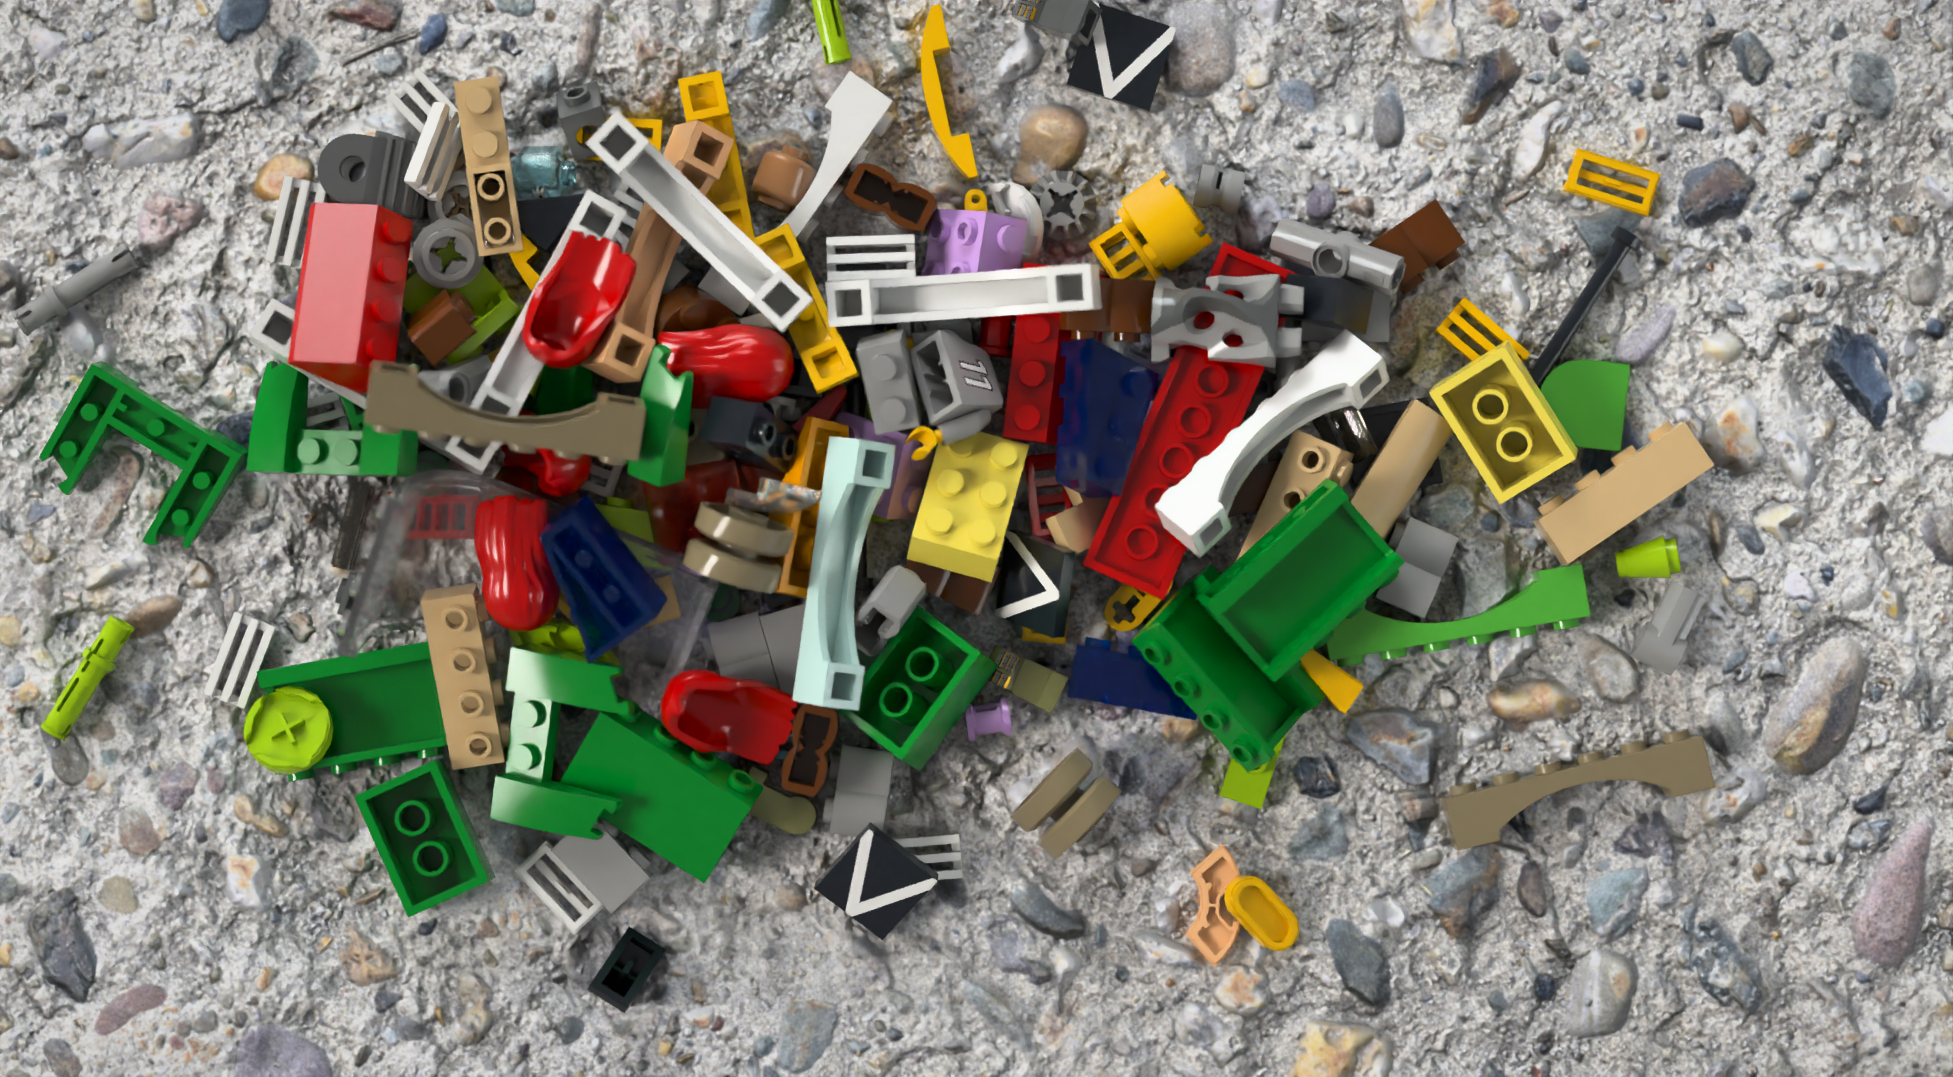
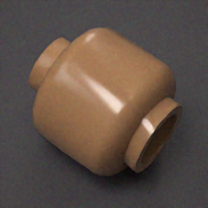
M784 145L782 152H766L763 155L752 184L754 191L759 194L757 201L787 214L790 213L791 208L795 209L816 177L815 169L806 163L808 155Z

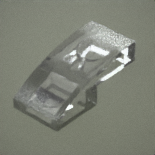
M761 477L757 494L728 488L724 505L764 514H788L803 510L821 501L823 492Z

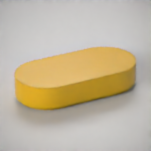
M1241 875L1234 878L1228 884L1224 896L1228 911L1262 947L1274 951H1282L1294 944L1299 934L1298 920L1294 913L1262 879L1250 875Z

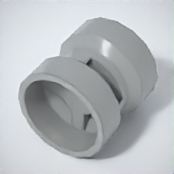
M1202 163L1193 206L1206 209L1212 205L1220 207L1223 213L1236 215L1243 189L1245 172L1231 170L1228 173L1220 172L1216 166Z

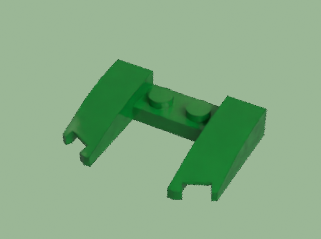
M664 344L654 346L639 397L644 400L646 413L638 461L626 460V464H628L627 474L657 487L685 480L694 376L689 371L682 373L676 379L667 369V361L672 351ZM545 364L537 395L535 414L543 416L564 413L596 402L597 400L592 398L594 372L580 364L570 368H551Z
M274 361L266 364L254 409L246 471L270 474L416 478L418 431L400 429L398 434H386L373 430V425L363 424V431L306 430L309 377L284 362L280 365ZM412 363L410 365L418 367V373L422 371V366Z
M103 361L92 363L39 458L41 461H46L52 456L55 457L68 477L58 484L61 492L70 495L100 451L112 429L116 428L183 469L142 541L149 545L159 544L160 535L185 537L183 548L191 547L248 458V449L217 430H207L138 388V382Z
M534 643L511 647L506 690L515 692L506 769L505 773L495 776L490 813L491 819L541 831L598 840L604 836L601 830L593 828L604 810L611 814L618 813L622 808L623 800L552 781L561 703L622 715L634 714L635 706L633 699L625 702L618 701L611 677L625 672L624 666Z

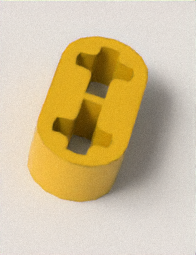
M1172 580V582H1171V585H1170V587H1169V589H1168L1167 594L1169 593L1170 589L1172 588L1173 580ZM1122 584L1105 604V620L1115 630L1124 632L1133 630L1161 600L1148 594L1142 596L1137 592L1138 590ZM1133 595L1137 597L1140 601L1131 610V613L1135 616L1134 620L1130 623L1126 620H1122L1119 623L1115 622L1113 617L1116 611L1112 607L1116 601L1125 604Z

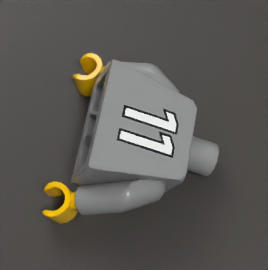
M949 329L911 333V338H906L912 367L930 425L937 426L935 431L925 426L917 427L906 439L905 443L918 440L924 445V447L917 449L912 454L911 458L914 460L926 458L938 443L946 446L976 435L990 423L991 414L1002 407L1007 397V387L1004 382L996 379L988 353L964 341L954 331Z

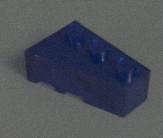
M1094 338L1061 342V356L1066 357L1065 383L1060 384L1059 398H1064L1063 425H1058L1056 481L1087 498L1121 496L1159 374Z
M586 494L552 517L539 535L558 587L563 588L571 609L569 615L573 626L577 625L585 646L583 652L588 664L657 618L668 600L665 593Z
M1085 637L1084 645L1075 643L1065 693L1067 697L1086 699L1108 705L1123 706L1185 719H1197L1194 711L1181 697L1175 694L1171 685L1153 665L1144 659L1136 646L1129 645L1127 653L1110 650L1111 641Z

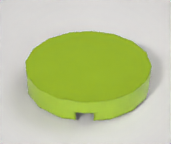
M285 686L275 689L276 692L270 693L268 696L263 695L255 701L246 715L243 730L245 743L259 765L274 773L294 774L308 770L323 758L331 745L334 727L330 712L316 694L304 688Z

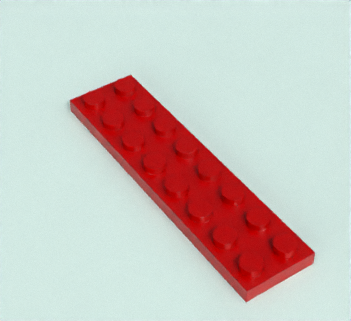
M1223 242L1208 277L1217 275L1248 277L1278 274L1280 275V284H1285L1287 274L1296 273ZM1205 283L1203 289L1210 290L1209 288L1206 287V283ZM1237 290L1224 292L1242 300L1244 299L1243 293ZM1210 312L1199 313L1193 321L1194 327L1201 330L1209 328L1215 323V315ZM1278 315V327L1283 328L1286 319L1279 318ZM1231 334L1225 338L1224 343L1228 347H1240L1243 344V339L1240 335ZM1193 345L1177 347L1082 566L1161 601L1165 599L1187 547L1164 528L1155 505L1160 501L1166 490L1172 486H1177L1192 472L1193 467L1201 458L1209 456L1224 442L1225 437L1232 429L1240 426L1266 366L1209 360L1208 350Z

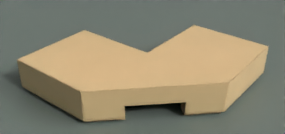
M1093 449L1055 466L1073 507L1045 520L1055 543L1076 551V554L1090 548L1108 507L1111 492L1110 485Z

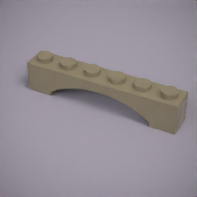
M372 360L364 424L373 425V430L386 434H398L400 429L418 431V436L430 440H445L446 435L464 437L465 443L474 446L487 447L491 445V441L508 443L510 449L518 452L534 453L537 447L554 450V454L562 458L580 459L581 454L599 456V461L606 464L625 465L626 460L638 461L646 407L644 400L641 398L598 392L596 402L569 412L543 416L497 414L469 407L439 393L418 377V367Z
M1680 729L1662 734L1664 742L1647 746L1645 739L1635 740L1619 745L1621 752L1604 756L1603 750H1595L1577 755L1578 763L1563 767L1560 760L1534 766L1535 774L1519 777L1518 771H1510L1492 776L1493 784L1476 788L1475 781L1450 786L1451 794L1442 796L1440 799L1452 847L1459 851L1501 840L1499 831L1520 811L1547 795L1579 784L1604 780L1642 781L1663 787L1664 795L1671 798L1714 788L1715 784L1703 736L1689 735L1688 729Z

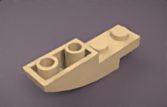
M498 76L453 82L479 257L524 251Z

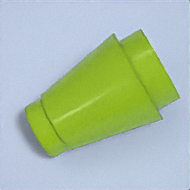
M1663 535L1623 551L1615 552L1619 578H1671L1670 574L1681 572L1675 538L1664 540Z

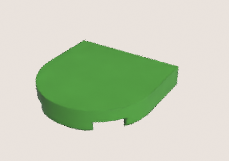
M1586 359L1572 360L1554 368L1543 381L1540 391L1576 447L1614 452L1621 451L1630 364Z

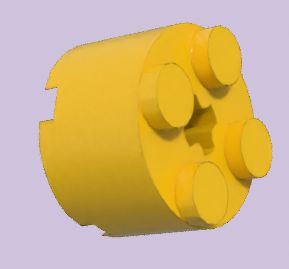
M1162 170L1121 199L1123 207L1116 212L1131 233L1133 232L1135 235L1140 232L1148 243L1141 248L1154 267L1160 271L1167 268L1172 272L1213 243L1214 240L1208 233L1202 237L1199 233L1206 229L1180 190L1176 189L1172 182L1165 186L1164 183L1171 178L1165 170Z

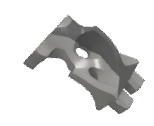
M1278 274L1248 277L1221 275L1206 277V287L1210 290L1200 288L1179 289L1176 288L1174 281L1166 277H1156L1152 302L1151 363L1168 361L1170 357L1172 358L1173 349L1182 345H1193L1208 350L1209 360L1249 363L1271 368L1276 367V357L1301 355L1302 329L1279 328L1278 315H1303V287L1280 284V275ZM1237 290L1243 293L1244 299L1242 300L1224 292ZM1210 312L1215 315V323L1203 330L1196 329L1193 325L1195 317L1199 313ZM1231 334L1242 336L1243 344L1240 347H1228L1224 343L1225 338Z

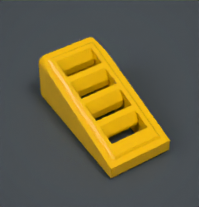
M1123 221L1088 243L1111 279H1130L1144 269H1147L1149 274L1140 280L1155 281L1156 284V277H1163L1141 248L1142 245L1135 234L1129 231ZM1126 238L1130 244L1108 258L1105 252ZM1137 254L1139 259L1117 272L1115 269L1117 265L1132 255Z
M1311 649L1300 659L1301 666L1325 693L1326 698L1334 708L1345 714L1363 689V683Z

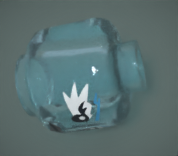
M524 146L519 150L517 156L511 158L515 191H517L518 196L522 200L565 196L568 187H574L575 164L573 161H568L566 153L559 146Z

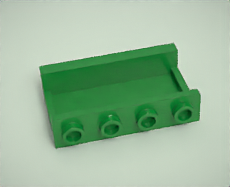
M1328 478L1323 480L1196 597L1200 604L1260 671L1273 682L1279 678L1285 679L1292 675L1301 665L1300 659L1312 648H1320L1327 643L1334 634L1333 628L1345 617L1350 619L1357 615L1367 603L1365 599L1377 588L1382 589L1391 584L1399 575L1398 569L1405 563L1403 558L1386 544L1348 500L1349 496L1345 491Z
M1211 564L1188 578L1131 641L1142 653L1144 659L1153 665L1171 685L1175 694L1187 703L1200 718L1202 724L1226 747L1232 758L1241 764L1247 772H1250L1274 757V747L1304 713L1317 707L1326 695L1301 665L1292 675L1285 679L1279 678L1275 682L1270 680L1200 604L1196 597L1221 575Z
M428 641L257 671L259 688H265L266 696L276 692L275 689L281 687H301L316 694L331 715L334 730L331 745L325 755L308 770L287 774L288 782L314 778V769L330 766L332 774L358 770L357 761L374 758L375 767L401 762V753L417 751L418 759L445 755L443 746H447V739Z
M616 694V695H617V699H618V701H620V702H625V701L630 700V699L623 698V697H621L620 695ZM634 702V714L631 715L600 711L559 783L623 800L622 808L618 813L611 814L604 810L600 818L705 883L763 791V786L754 781L753 777L745 771L737 770L719 759L714 752L703 753L683 743L667 730L663 722L643 711L636 702Z

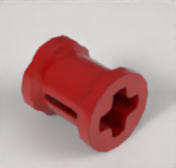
M1016 315L979 317L981 325L979 342L976 346L985 350L991 357L1011 358L1012 350L1008 348L1011 322L1016 321Z

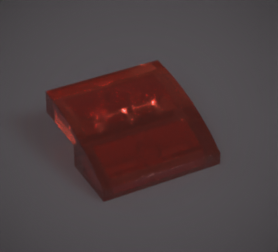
M731 458L686 466L685 480L663 487H657L641 480L658 561L664 565L682 560L689 540L701 537L710 538L702 534L695 526L701 502H714L745 509L736 463Z

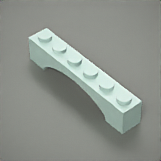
M829 436L792 701L822 707L859 711L865 666L859 664L855 640L854 603L856 579L862 546L872 514L884 489H890L896 445L863 439Z

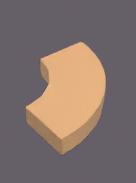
M1223 843L1189 871L1198 886L1200 904L1196 919L1185 934L1213 967L1230 951L1241 927V924L1228 911L1225 905L1224 896L1228 884L1234 878L1241 875L1231 853Z

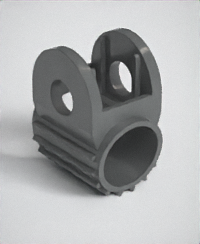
M376 130L375 137L362 134H345L333 139L325 146L318 160L317 172L321 186L333 199L345 204L379 205L410 220H421L424 218L427 199L404 182L418 143ZM365 163L366 172L363 178L352 182L350 176L352 169L357 164Z

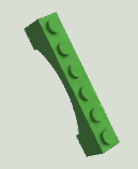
M1582 564L1532 571L1533 581L1512 598L1482 613L1452 621L1436 623L1405 622L1377 615L1366 610L1364 607L1357 615L1350 619L1345 617L1333 628V636L1323 645L1325 658L1329 661L1337 660L1338 667L1363 664V655L1380 652L1381 660L1407 656L1406 647L1423 645L1424 653L1450 649L1449 640L1466 637L1467 645L1494 641L1492 633L1510 630V636L1514 638L1537 634L1536 625L1553 622L1554 630L1580 626L1579 618L1591 616Z

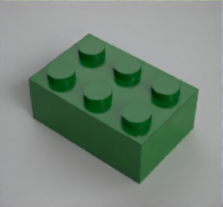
M917 605L899 632L890 639L863 676L859 711L839 708L838 712L901 761L921 771L993 674L998 664L935 616Z
M443 758L435 759L354 796L407 917H411L495 878V874Z

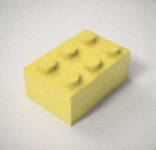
M1506 340L1436 383L1429 392L1499 504L1572 462L1577 457L1578 449L1509 340Z
M980 431L970 438L946 446L938 443L906 559L992 582L1029 445Z

